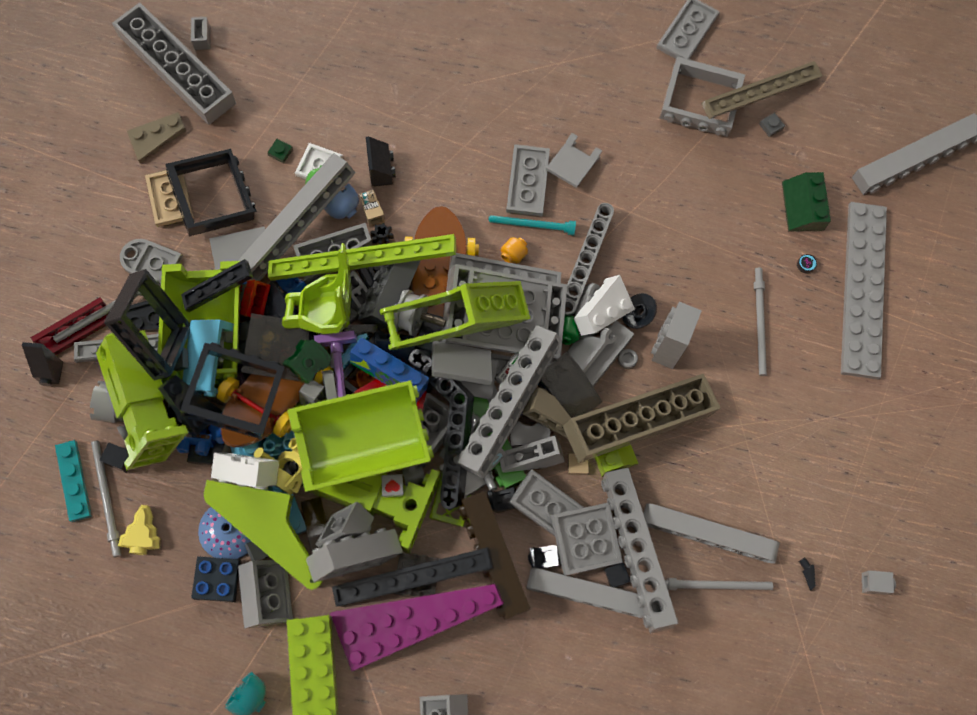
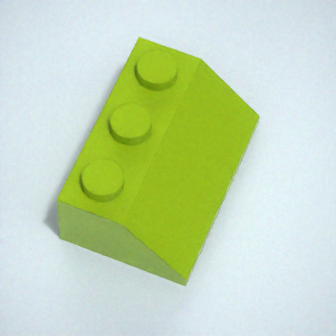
M631 445L595 457L602 477H604L606 472L625 469L639 464Z

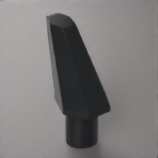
M804 557L798 562L804 569L802 572L811 591L816 587L814 564L810 565Z

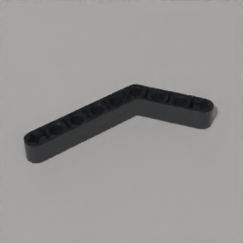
M417 349L411 352L409 356L411 365L417 371L429 377V383L450 402L440 503L445 509H454L461 506L462 499H464L467 470L463 469L459 463L455 464L453 458L455 454L459 457L460 453L465 450L469 443L474 396L459 380L432 376V354L428 351ZM447 381L451 382L450 390L446 389ZM462 394L465 396V402L463 404H461L459 401V398ZM459 414H461L463 417V422L461 424H459L457 421ZM457 434L461 437L460 444H457L455 440ZM453 474L457 477L456 484L451 479Z

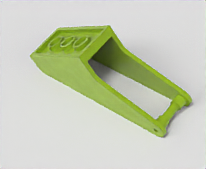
M521 281L465 283L444 293L379 310L380 315H384L385 322L388 324L391 343L388 345L389 350L511 326L531 319ZM452 301H464L469 322L451 329L404 341L400 340L394 322V313Z
M207 480L204 499L209 506L306 588L314 590L322 584L323 580L313 582L306 558L310 555L290 524L289 517L293 495Z

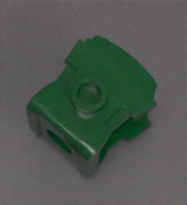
M300 339L295 347V352L282 363L301 383L308 384L317 372L323 371L330 366L331 357L324 347L315 340L311 339L309 341L306 339L303 341Z

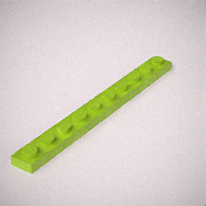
M454 234L346 249L350 270L456 255V237ZM338 251L269 260L268 278L273 281L338 272Z

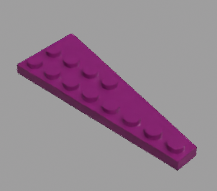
M496 584L334 611L330 614L352 672L499 607L504 602Z

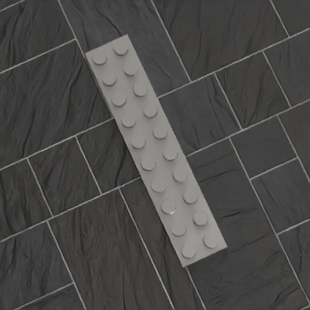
M850 202L848 205L841 374L876 380L881 378L887 212V207Z

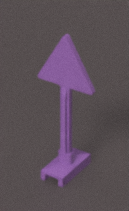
M354 331L314 336V340L322 347L331 346V353L334 357L337 398L346 396L342 361L343 344L357 343V334Z

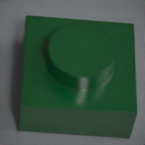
M276 139L267 154L284 164L293 151V147Z

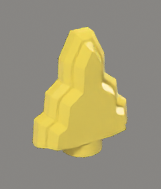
M149 505L140 506L135 513L133 523L128 525L125 534L120 536L118 546L130 548V554L147 555V550L160 549V538L157 537V528L152 524L153 514Z

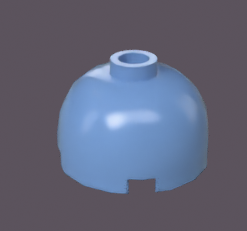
M347 184L343 191L340 190L324 210L335 219H343L346 216L350 219L357 212L355 210L359 204L357 192L350 184Z

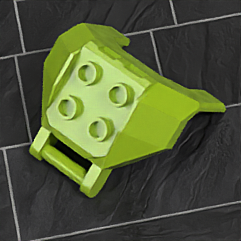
M341 243V249L338 251V274L324 275L305 286L301 292L286 294V311L282 319L283 327L301 328L320 334L340 333L345 327L349 326L352 295L351 275L344 243ZM294 305H299L298 315H293Z

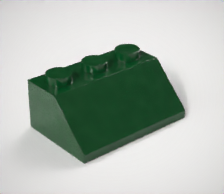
M805 172L782 181L788 232L824 231L831 222L824 172Z

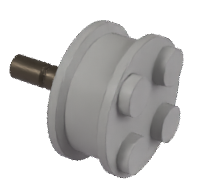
M409 289L403 290L398 304L428 296L425 294L421 296L415 295ZM428 306L394 313L396 330L401 331L403 329L409 331L411 336H416L419 333L423 321L444 328L446 320L426 314Z

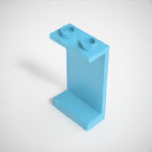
M223 320L190 321V334L187 343L188 368L184 369L183 381L188 385L191 383L204 343H217L220 345L221 332H233V323ZM209 354L196 391L200 394L204 393V396L216 397L218 388H214L218 357Z

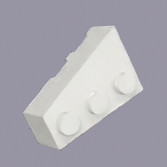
M620 275L606 278L600 289L595 291L592 299L586 302L574 317L581 336L596 333L635 310Z
M226 452L214 453L211 478L219 479V482L230 484L233 482L239 486H251L256 489L266 490L268 486H275L277 484L279 460Z

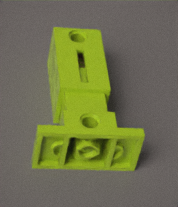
M145 330L140 331L148 340ZM113 333L108 334L104 337L96 352V356L117 419L123 418L128 433L124 440L129 457L124 462L126 470L164 462L188 433L186 426H177L175 418H168L163 403L165 398L158 389L163 384L162 379L154 381Z
M432 469L430 474L426 473L422 483L423 487L411 482L408 483V486L403 485V496L382 497V476L387 475V473L308 491L345 507L358 502L373 517L376 513L394 520L395 526L403 529L399 539L402 551L410 554L439 484L440 472ZM411 505L416 506V509L413 511L407 510Z

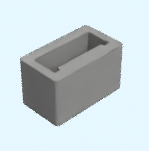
M207 17L191 18V41L195 50L210 49V25Z
M314 380L304 384L299 390V404L304 406L324 401L325 387Z

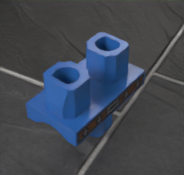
M204 429L199 435L194 437L188 431L176 449L179 453H189L190 445H196V454L207 456L210 447H214L215 441L212 440V435L207 434V429Z

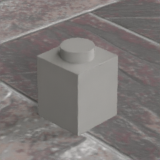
M869 570L862 573V593L879 595L894 593L896 580L893 578V572Z

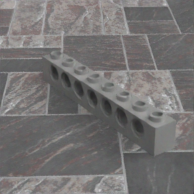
M537 325L530 332L528 341L519 351L516 362L511 365L505 381L500 384L497 395L490 401L486 414L481 417L478 428L470 436L465 450L460 453L458 463L463 469L483 479L485 478L561 344L557 333ZM499 415H502L500 419L496 420ZM492 432L491 436L486 437L488 433ZM482 449V452L476 455V453Z
M629 468L606 472L603 480H601L603 491L607 492V503L609 502L610 509L614 515L615 529H618L620 535L618 538L621 548H624L626 554L624 557L625 564L631 570L632 575L630 579L632 586L636 587L638 593V606L644 612V625L649 629L650 634L674 628L678 621ZM615 490H621L624 495H618ZM621 508L628 509L630 514H624ZM627 527L634 528L635 533H630ZM633 546L640 547L641 553L635 552ZM639 565H644L648 572H642L639 569ZM645 585H651L654 592H648ZM651 605H657L660 608V613L654 612Z

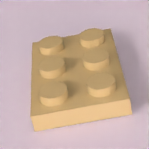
M166 171L145 175L156 226L160 227L183 221ZM184 174L178 175L192 218H194Z

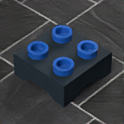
M197 556L191 598L194 600L236 603L239 577L238 566L241 565V561L239 559Z

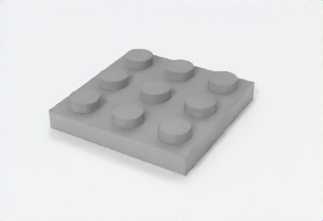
M609 502L551 515L564 575L623 562Z

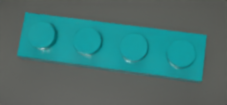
M76 440L55 445L69 521L76 522L90 518L92 515L78 443Z

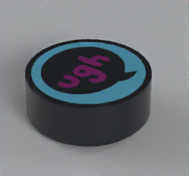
M810 254L802 255L797 261V268L802 273H811L817 266L816 259Z

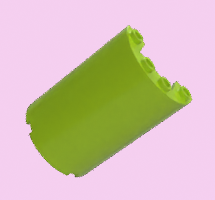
M240 261L220 262L219 270L187 271L182 264L162 265L161 288L189 323L191 320H223L233 323L232 343L223 342V348L238 350L240 285L190 313L185 311L181 294ZM159 316L158 353L161 355L171 330ZM188 338L183 348L187 349ZM223 359V369H216L214 388L219 387L229 377L236 379L238 363ZM184 370L173 371L171 376L177 375L183 380ZM171 376L162 378L163 383L166 382Z
M410 380L287 409L291 429L295 434L305 492L430 462V458L434 456L431 445L427 446L426 441L429 440L427 429H422L420 422L424 421L422 409H417L415 398L419 397L417 386H412Z

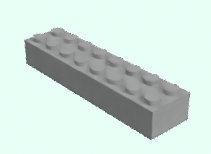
M140 2L112 22L117 35L208 125L236 104L232 91Z

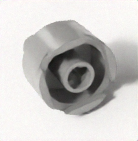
M98 381L99 386L94 387L90 402V408H94V414L90 413L91 420L110 423L123 422V418L117 419L106 383Z

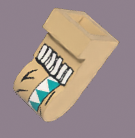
M374 190L360 193V200L369 227L384 223V214Z

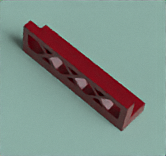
M99 297L30 338L33 343L44 344L57 355L73 346L74 342H80L105 327L104 321L108 314L58 343L55 342L53 336L107 304Z

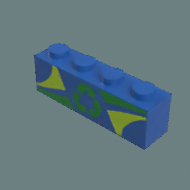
M362 337L350 351L351 364L387 386L411 380L412 386H417L419 397L415 398L416 403L428 387L429 377Z

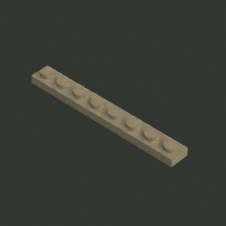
M813 61L707 99L701 104L708 118L712 119L818 80L822 77V74L816 62Z

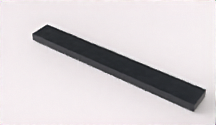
M487 547L332 586L335 605L339 607L492 569L494 566L490 549Z

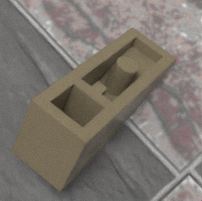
M535 389L522 414L567 438L563 426L571 417L555 396L549 394L545 389Z

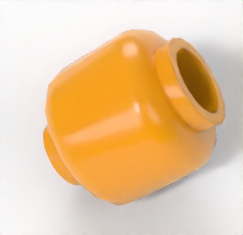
M520 237L509 238L501 247V258L505 262L519 264L528 254L527 243Z

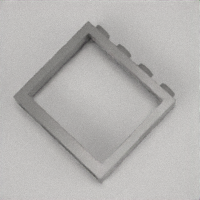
M677 57L659 119L681 124L684 127L696 128L703 132H711L718 136L728 137L732 129L736 110L729 112L727 122L673 108L669 104L678 74L734 89L742 87L745 74Z

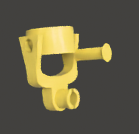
M295 437L289 443V448L292 449V452L284 451L277 459L279 460L277 484L275 486L290 495L293 492L297 494L303 482L301 475L302 466ZM261 447L254 452V457L275 460L265 453ZM292 461L298 464L299 469L293 476L282 470L286 462Z

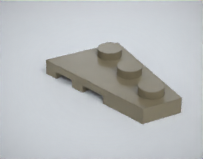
M177 112L130 129L127 133L137 159L141 164L145 161L144 158L151 153L155 154L159 151V147L165 143H170L185 132L186 129Z

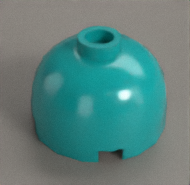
M249 672L242 679L243 683L235 688L226 702L225 709L234 715H251L255 711L259 713L266 704V701L263 700L266 695V687L263 681L253 672Z

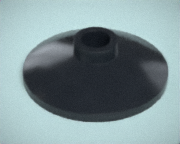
M640 293L630 298L635 310L622 317L624 323L633 329L646 327L653 321L657 313L655 299L648 294Z

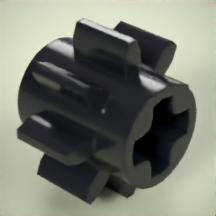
M384 223L378 226L375 224V231H370L373 237V244L376 242L379 245L388 244L390 239H394V235L391 233L392 227L387 228Z

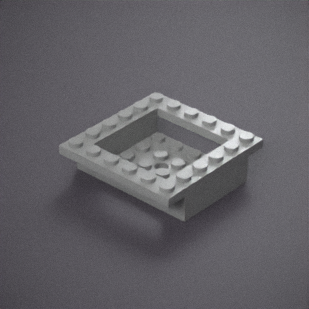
M460 253L450 256L446 292L465 283L521 281L531 319L511 326L440 340V342L519 354L521 348L528 341L530 332L535 329L536 325L557 333L561 344L539 381L547 383L552 377L553 363L561 358L567 284L561 283V272ZM463 300L445 303L443 319L446 322L444 328L442 327V331L469 322ZM491 353V360L498 361L496 375L511 359L510 356Z

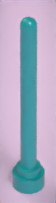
M493 215L488 217V221L491 223L561 230L567 233V235L575 236L576 221L569 220V222L556 223Z

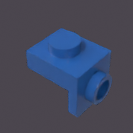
M297 277L275 280L285 294L301 292L307 286L304 281Z

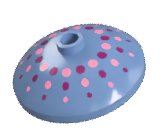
M210 507L201 518L198 529L199 540L204 550L214 558L239 559L248 554L245 544L251 542V540ZM229 524V525H230L229 530H228V531H224V530H223V527H224L225 525Z

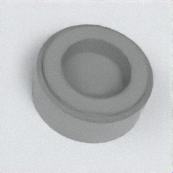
M631 349L623 350L618 357V363L624 369L633 368L638 361L636 352Z

